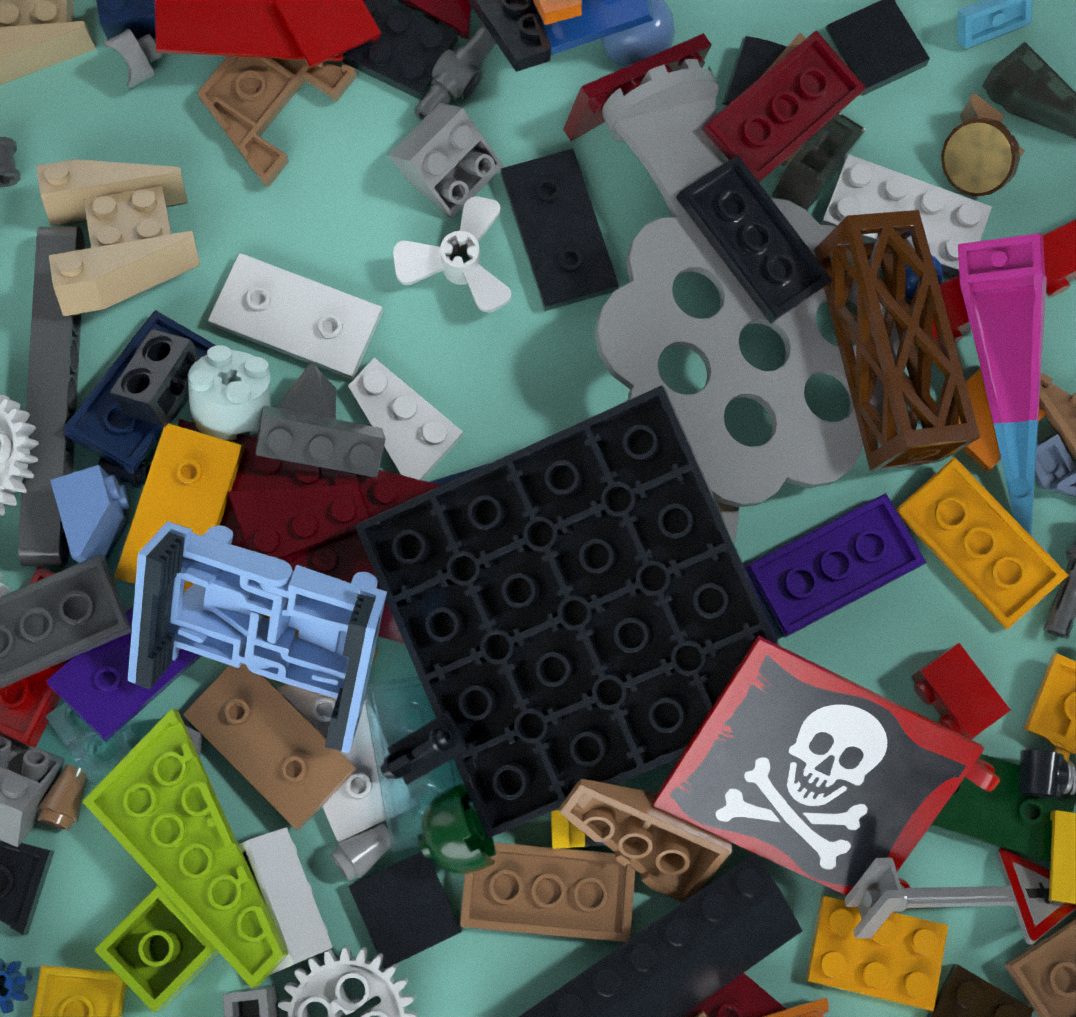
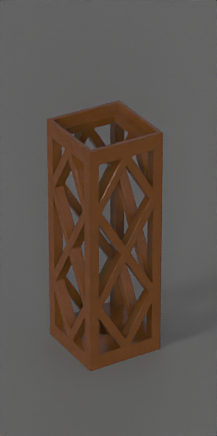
M919 210L846 216L814 251L817 260L833 279L824 288L869 470L876 471L941 462L979 439L980 435ZM878 233L875 242H863L862 234ZM910 236L912 237L914 248L907 240ZM906 264L919 277L911 306L905 300ZM879 267H881L884 281L877 275ZM853 280L858 284L857 318L845 306ZM880 304L886 309L884 318L881 312ZM933 320L940 345L932 335ZM894 321L900 340L895 361L889 342ZM851 339L853 340V342H854L855 345H856V358H855V354H854V350H853V346H852ZM915 343L918 345V354H917V350H916ZM931 361L946 376L938 405L930 395ZM905 367H907L909 377H908V375L904 372ZM877 377L883 383V416L870 403ZM906 404L910 407L909 413L907 412ZM920 418L923 429L916 430ZM876 438L878 439V441H879L880 444L882 445V446H880L879 448H878V444H877Z

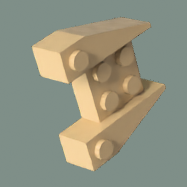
M0 0V85L96 49V43L85 21L75 22L74 0Z
M81 159L36 166L40 196L50 225L87 220L91 248L49 255L53 288L63 316L106 309L200 266L193 230L172 234L167 206L188 203L180 167Z

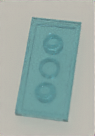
M419 676L368 683L365 706L391 850L394 852L420 847L418 835L423 833L422 817L425 808L435 796L460 783L464 784L454 759L408 785L405 784L403 778L388 779L382 774L381 765L384 763V758L390 755L387 747L436 719V716Z

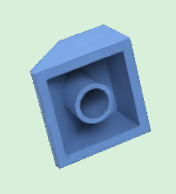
M99 465L50 480L72 558L81 563L102 554L107 561L129 522L126 509L131 507V503L125 486H119L114 475L109 476Z

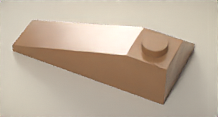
M580 779L560 806V813L594 842L606 844L615 852V859L623 866L630 864L642 874V881L655 891L685 902L700 891L732 852L731 842L653 807L652 801L657 795L655 792Z

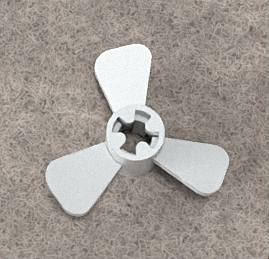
M479 196L469 198L464 203L460 231L448 234L443 239L440 247L412 241H399L393 249L395 272L398 281L403 285H412L443 271L445 277L450 282L458 285L468 284L474 301L481 311L490 313L507 305L511 301V290L480 266L478 243L499 217L500 204L496 200ZM459 252L467 253L470 260L463 263L462 257L456 255Z

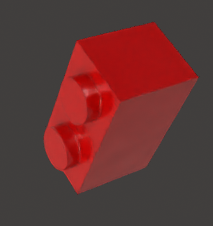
M960 643L944 651L911 676L916 683L914 690L920 699L927 705L932 704L940 714V724L969 739H973L1011 711Z

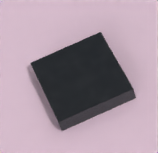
M880 0L826 26V31L847 66L867 88L861 94L862 96L927 66L930 60L895 0Z
M422 851L349 886L378 955L380 953L383 954L382 965L384 969L463 932L430 858L427 859Z

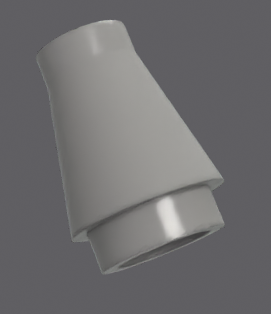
M380 823L375 828L337 843L338 848L330 853L343 876L348 881H351L356 876L361 879L396 842L387 827Z

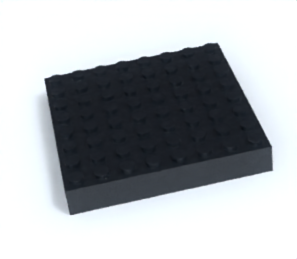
M663 385L354 525L380 587L383 591L387 592L386 601L436 718L449 711L469 749L453 759L487 839L559 809L580 779L616 785L680 758L757 637L761 636L780 646L672 401Z

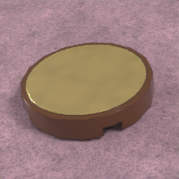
M986 117L968 120L954 128L945 140L941 153L942 169L949 183L961 193L974 197L990 195L1005 187L1015 176L1020 161L1019 144L1015 136L1011 135L1003 123Z

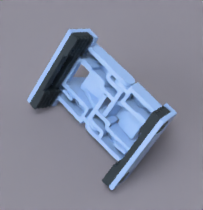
M167 521L138 553L128 681L151 690L153 684L157 683L158 678L162 677V673L166 672L167 666L170 667L172 660L175 661L179 656L180 648L237 668L243 663L246 664L252 673L337 699L330 718L325 747L350 753L363 710L387 595L386 591L377 589L378 580L376 576L369 572H358L353 576L352 582L348 583L296 565L293 571L290 564L284 560L231 545L233 532L225 526H213L201 536L192 533V529ZM185 580L194 583L184 592ZM265 615L270 616V620L266 619Z

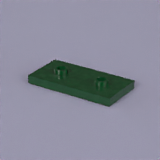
M981 754L978 760L988 762L994 767V774L1000 778L998 785L993 791L989 792L964 777L930 826L1051 863L1053 820H1050L1051 811L1073 812L1076 802V791L1073 795L1070 793L1062 794L1061 798L1019 794V765Z

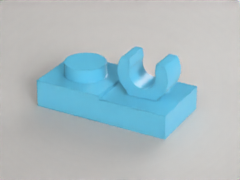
M982 0L959 9L958 43L963 48L968 49L1031 24L1032 0Z

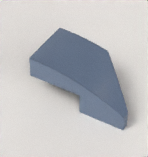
M1059 434L1050 435L1037 443L1035 482L1041 489L1076 497V466Z

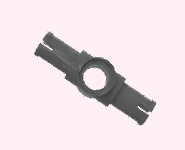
M484 24L480 26L465 47H459L456 52L452 50L445 51L436 62L432 71V88L414 108L415 115L421 121L439 103L448 104L450 101L455 102L458 97L466 99L477 87L482 76V71L480 70L482 68L481 62L497 44Z

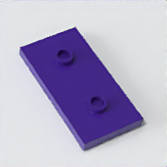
M885 493L746 565V569L783 638H786L918 569L927 562L888 495Z
M134 605L126 611L131 625ZM130 632L73 657L46 681L48 686L104 742H107L202 655L180 648L179 656L175 661L172 660L171 666H167L166 672L162 673V677L158 678L157 683L153 684V688L149 690L128 681L132 633Z

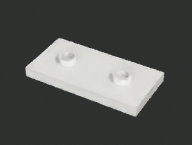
M239 253L208 322L210 326L354 380L383 314V307Z
M290 684L277 688L327 737L330 718L337 699ZM366 696L350 753L341 751L357 767V770L322 806L338 843L415 808L403 778L388 779L381 772L384 758L390 755L387 750V742Z

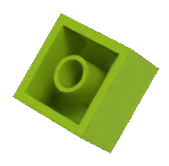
M158 885L94 949L153 1013L165 1010L219 954L216 948Z

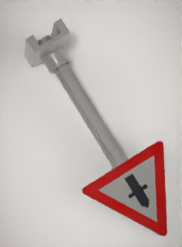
M1000 848L997 851L996 858L1006 886L904 888L900 884L893 858H876L844 899L846 907H858L862 919L853 930L855 938H871L893 911H904L906 908L1012 906L1016 912L1025 941L1029 945L1035 943L1076 909V904L1049 901L1050 870L1004 848Z

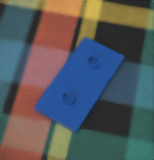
M581 0V16L545 25L543 22L552 49L551 55L653 21L654 17L651 0Z

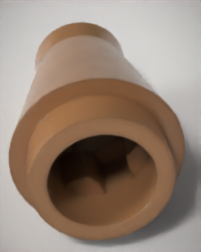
M66 764L56 782L39 804L38 808L41 811L37 819L50 826L70 831L73 822H78L85 783L89 773L81 768Z

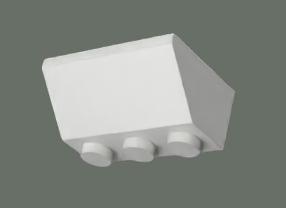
M287 827L239 844L288 954L270 975L333 948L328 936L327 927L321 918L312 894L311 885L306 879L297 855L296 846L292 842Z

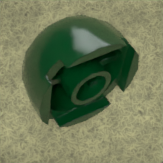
M462 783L446 789L435 796L425 808L422 817L423 833L418 835V843L424 856L427 859L433 857L441 868L452 873L468 874L493 865L495 861L490 857L496 855V848L493 837L487 839L478 815L470 805L472 801L467 789Z

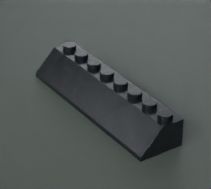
M754 853L519 1017H682L796 937L803 930L780 888Z

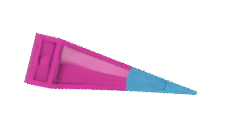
M1040 233L958 244L960 286L989 401L1013 518L1030 535L1032 530L1047 284L1043 235Z

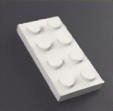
M848 154L821 225L836 227L848 215L919 210L931 255L938 259L944 272L959 276L958 244L981 240L992 206ZM878 233L862 234L863 242H875ZM910 236L907 240L914 248L912 237Z

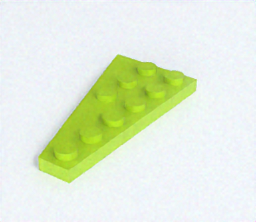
M172 708L82 802L251 988H257L288 954L180 713Z

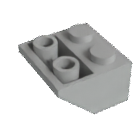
M439 103L388 154L406 180L450 218H453L464 207V203L469 198L474 197L503 167V164L465 110L461 107Z
M0 733V840L18 847L39 821L37 818L41 810L38 806L58 779L65 759L37 747L28 746Z

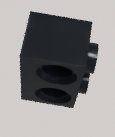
M151 329L122 375L117 379L110 394L127 416L166 427L188 393L189 370L201 358V355L191 339Z

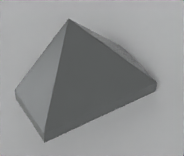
M310 363L275 408L336 419V387L315 365Z

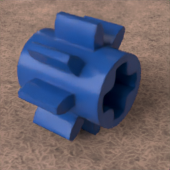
M0 959V979L6 978L4 986L9 989L8 993L0 994V1006L4 1014L13 1012V1000L26 1001L29 999V996L23 991L25 983L31 981L32 976H23L18 971L21 967V961H13L5 969V962L3 959Z

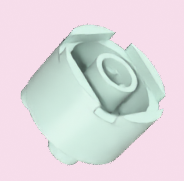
M223 345L211 347L207 351V355L195 362L188 373L190 414L195 421L197 429L203 434L223 440H236L237 434L250 431V436L258 433L263 406L271 407L268 362L262 357L234 351Z

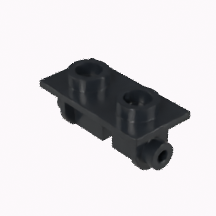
M449 711L387 747L390 755L384 758L381 772L388 779L403 778L405 784L408 785L469 750Z

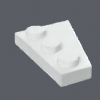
M375 357L348 385L351 394L369 424L383 429L386 438L384 448L399 473L403 476L424 480L464 436L461 429Z

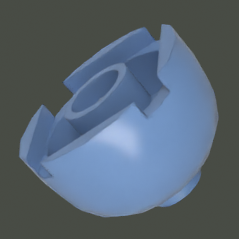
M651 0L653 21L600 38L609 59L621 67H627L671 48L675 34L673 14L665 1Z

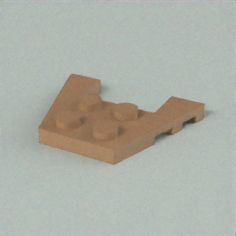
M227 56L197 94L200 101L262 183L269 188L289 163V160L285 153L262 139L261 135L304 82L309 83L337 102L356 79L357 74L356 69L342 64V67L323 62L310 68L307 61L301 59Z

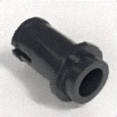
M100 457L98 465L109 476L114 475L117 481L132 483L134 488H140L142 485H145L152 464L144 459L134 474L131 475Z

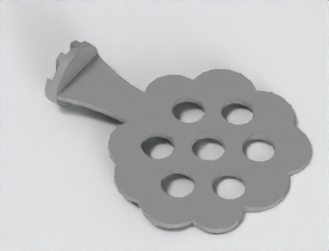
M685 59L677 71L668 73L665 65L649 70L641 84L625 96L621 88H619L608 98L602 109V115L611 137L616 141L626 142L648 170L663 195L672 217L659 218L645 225L632 241L626 260L630 283L615 290L598 313L594 334L599 357L611 376L630 389L628 400L661 385L667 390L715 500L734 507L755 506L776 494L784 481L806 488L830 485L853 468L862 452L863 442L839 347L832 345L824 339L817 328V309L822 303L827 302L824 288L770 324L676 199L680 191L724 164L722 152L702 130L705 124L717 115L716 97L719 92L718 84L710 66L708 69L700 67L697 59ZM771 198L816 257L814 249L830 234L835 226L820 225L807 210L791 201ZM684 272H697L713 281L719 290L721 300L719 311L716 315L710 318L698 319L683 312L675 302L672 292L676 276ZM853 280L846 306L852 309L857 316L858 284ZM880 304L881 312L884 318L886 309ZM895 321L889 337L894 361L900 345ZM760 323L770 326L780 335L786 350L785 361L780 368L772 371H763L753 367L745 360L739 347V336L743 327L749 324ZM854 345L853 350L856 358V345ZM672 346H682L691 349L700 356L707 371L706 385L700 392L684 395L674 392L665 385L658 370L659 355L663 350ZM815 374H826L835 377L844 385L850 399L849 413L844 420L828 422L811 412L804 396L805 383L809 377ZM877 377L870 403L883 416V383ZM746 397L756 400L766 409L772 423L771 437L766 444L749 447L740 444L731 437L724 422L725 407L731 400Z

